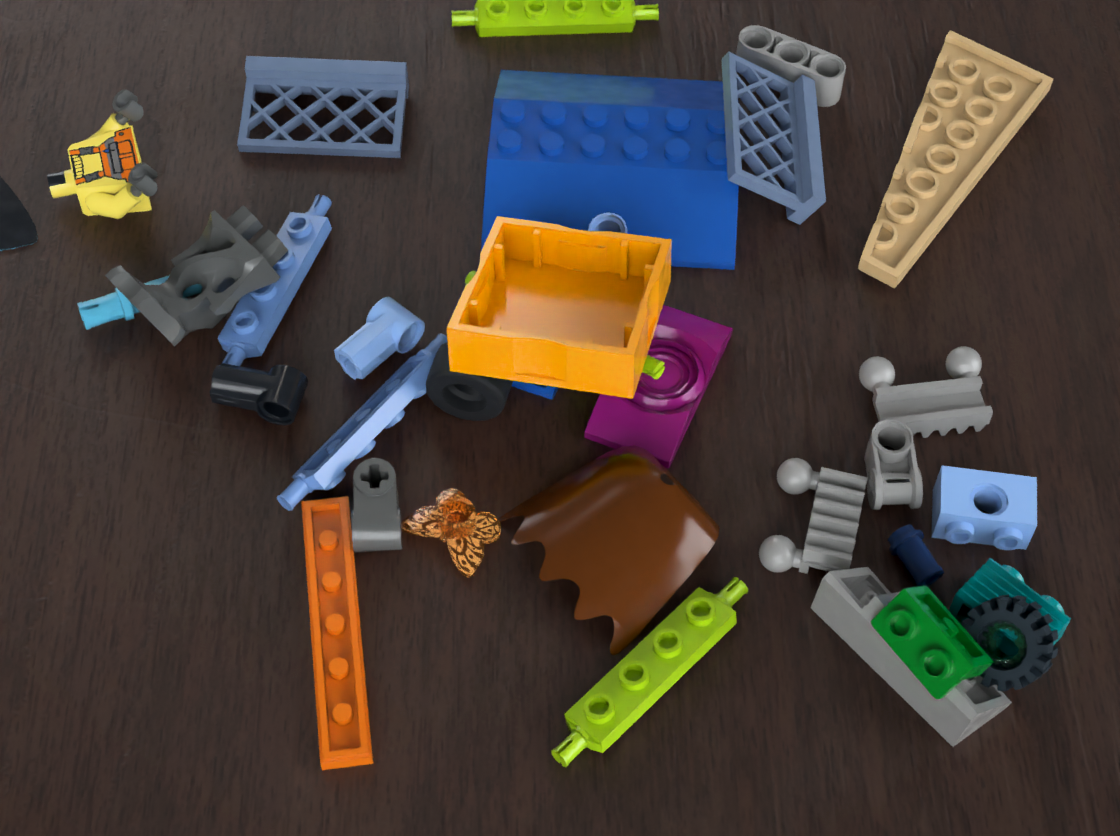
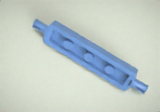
M320 194L316 195L314 202L307 212L289 213L277 234V237L288 251L272 267L280 278L273 284L249 292L239 300L218 336L223 350L228 352L222 363L241 366L246 358L262 356L332 230L328 217H324L332 202L325 195H322V197Z
M442 333L438 334L425 349H421L416 355L410 357L292 476L294 481L277 496L278 502L286 510L292 511L308 493H312L314 490L326 491L340 483L346 475L344 469L354 459L365 456L374 448L376 444L374 438L383 429L392 427L404 417L405 411L403 409L412 399H417L427 393L426 380L437 351L442 344L447 342V336Z

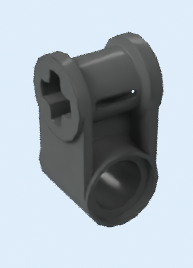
M381 458L366 459L356 467L353 475L354 510L351 513L354 552L402 550L401 509L399 507L394 467L388 461Z

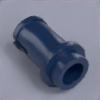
M905 525L889 536L888 542L891 545L889 552L891 555L900 558L914 578L917 586L926 585L928 587L943 576L944 570L938 565L922 541L924 538L923 532L920 529L915 530L912 525Z

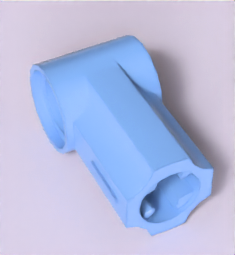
M384 297L372 307L367 316L366 324L334 350L335 359L340 363L344 372L354 380L357 378L364 379L395 351L403 354L413 349L424 333V321L393 298Z

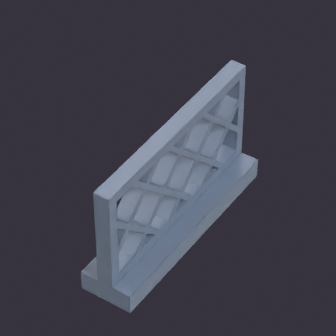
M728 51L721 59L728 181L786 206L787 219L800 225L826 202L815 80L802 74L793 83ZM736 72L742 74L750 85L746 86ZM769 88L779 92L780 97L777 99ZM756 92L768 108L764 109L752 93ZM739 98L742 100V102L745 104L748 110L752 113V115L748 116L744 109L740 106V104L738 103ZM773 114L780 123V129L769 115ZM758 121L770 138L766 139L754 122ZM741 128L749 137V139L753 142V146L750 147L747 141L740 134ZM775 144L782 152V159L771 145ZM759 151L772 169L768 170L756 155V152ZM742 159L745 160L755 175L742 170ZM777 174L779 178L782 180V182L784 183V189L773 177L774 175Z
M246 56L245 73L247 78L237 142L239 152L401 158L405 107L409 94L406 62ZM255 93H272L278 97L263 109L254 101ZM299 95H314L318 99L303 111L292 101ZM340 96L354 97L358 101L344 112L333 103ZM379 98H397L396 105L384 114L372 103ZM286 105L296 116L280 127L270 116ZM326 107L336 118L320 128L311 117ZM366 108L376 120L361 130L350 119ZM263 121L274 131L264 139H249L250 131ZM302 123L314 133L304 141L293 140L288 135ZM343 124L354 134L346 142H334L328 136ZM384 126L393 134L392 144H375L369 136Z

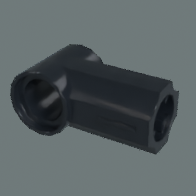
M222 363L220 366L217 365L213 372L210 397L212 403L254 410L261 418L270 423L289 425L295 420L308 386V379L301 371L288 365H276L267 372Z

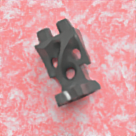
M243 205L226 220L215 210L212 211L207 226L200 238L187 250L171 259L175 267L164 283L160 285H145L128 273L121 265L111 269L105 276L176 346L185 336L197 329H213L244 295L277 282L280 276L272 267L284 256L288 249L269 229L250 244L248 240L263 226ZM201 284L203 287L201 294L192 299L183 297V292L188 287Z

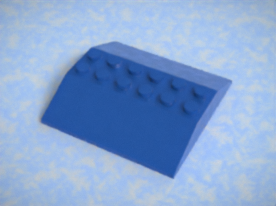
M501 70L493 101L487 154L481 250L497 216L559 224L572 229L588 231L590 222L597 215L615 213L625 221L628 234L672 239L671 266L735 269L739 185L728 181L723 81Z

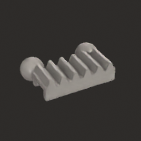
M961 346L953 349L948 354L945 365L948 374L953 379L891 386L895 379V369L889 360L880 356L868 358L862 363L859 369V379L866 389L873 391L872 401L879 422L889 418L898 419L906 423L911 429L913 436L921 432L923 438H928L935 430H939L940 435L944 436L952 428H956L958 434H961L969 426H974L977 432L990 423L993 415L991 405L985 406L980 392L983 382L978 374L982 368V360L978 352L973 348Z
M790 458L785 460L777 470V482L783 491L798 495L806 492L808 489L816 490L803 550L798 549L788 537L772 535L766 538L760 546L759 559L762 565L767 570L775 573L785 572L791 567L799 568V572L808 574L809 567L825 571L850 569L868 477L821 467L820 472H816L803 459Z

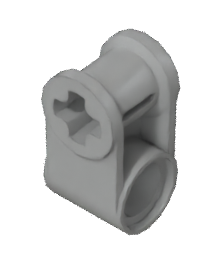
M889 418L881 420L872 429L864 455L868 477L867 494L869 506L872 510H880L882 505L909 504L911 509H919L923 499V482L921 471L917 464L913 433L906 423L898 419ZM882 446H889V447L893 448L894 451H893V450H887L886 448H884V447H882Z

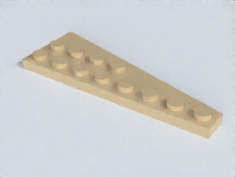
M950 30L946 35L944 45L939 53L922 102L913 120L900 159L893 172L890 185L883 198L880 211L864 247L858 270L895 289L1050 91L1053 78Z

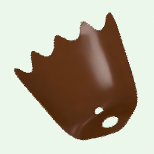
M636 445L623 446L601 455L516 506L498 519V521H505L515 516L523 515L525 517L523 523L514 534L511 543L512 545L537 541L544 545L545 559L539 573L540 580L567 579L579 586L580 595L574 611V618L576 620H585L602 615L612 617L614 634L610 643L611 655L621 652L638 636L714 546L720 530L718 524L692 494L648 450ZM661 474H666L674 484H665L660 478Z

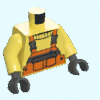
M127 89L119 91L112 103L113 109L118 114H111L100 130L86 140L69 146L68 154L71 169L47 174L53 199L77 194L82 212L87 216L101 215L120 219L127 213L152 210L149 197L157 192L158 186L153 180L157 178L158 173L148 164L141 162L133 127L127 123L128 120L136 122L143 116V107L137 103L138 97Z

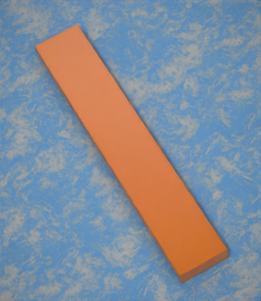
M349 496L301 501L322 770L373 764Z

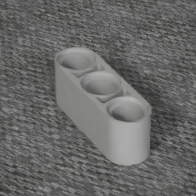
M750 25L740 31L736 51L737 56L793 83L802 74L815 80L817 106L830 107L839 101L846 71V64L841 57L763 26Z

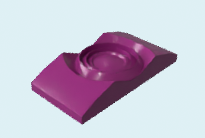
M663 305L647 354L665 362L663 365L665 369L658 379H653L651 376L641 373L633 399L600 394L587 424L584 438L613 449L623 446H639L648 450L664 467L669 468L730 340L733 328Z

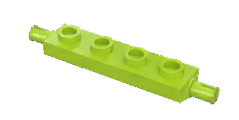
M477 0L474 10H451L452 27L475 26L479 37L633 32L638 20L658 21L659 19L658 4L635 5L634 0Z
M733 577L717 594L707 592L698 587L564 714L571 734L551 751L554 759L558 763L561 762L563 767H567L585 748L604 753L737 624L736 611L732 609V606L743 595L748 593L746 584L742 580L739 582L738 577Z

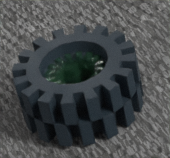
M1008 594L992 598L974 607L967 613L969 618L961 623L965 630L994 661L980 675L983 677L980 684L988 688L994 684L998 685V691L1024 688L1042 677L1041 675L1046 673L1053 665L1050 662L1051 659L1057 656L1059 647H1053V642L1059 638L1057 630L1051 631L1048 625L1053 622L1049 614L1043 616L1039 612L1042 606L1034 601L1030 604L1025 602L1027 597L1017 595L1012 598ZM1000 629H1009V631L1015 632V636H1018L1015 641V645L1019 649L1018 654L1007 655L1000 650L999 646L1002 643V639L998 635Z

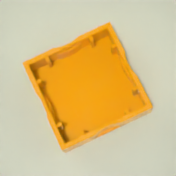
M497 216L481 250L477 272L465 286L446 328L450 371L633 399L671 282L672 239L612 231H584L559 224Z

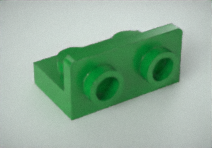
M926 585L904 588L871 621L874 629L935 699L944 698L962 680L981 675L994 663Z

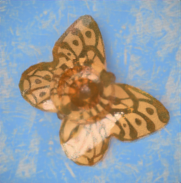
M453 488L443 490L438 494L436 505L421 507L406 517L401 523L402 531L422 537H440L442 542H447L454 564L467 578L472 577L484 558V544L494 543L501 537V523L498 518L489 512H476L473 503L466 499V496L460 490Z

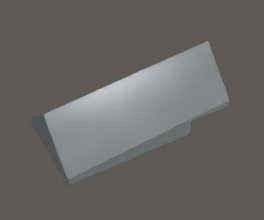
M869 567L829 571L822 578L810 608L952 747L1012 703L1002 691L997 690V685L994 684L988 688L980 684L983 680V677L980 675L962 680L944 698L935 699L871 625L872 619L900 592L891 593Z

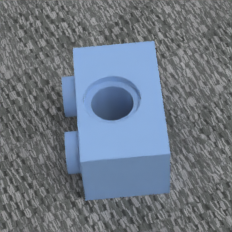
M941 465L933 488L931 538L946 539L954 544L977 543L993 545L1001 550L1027 549L1037 527V477Z

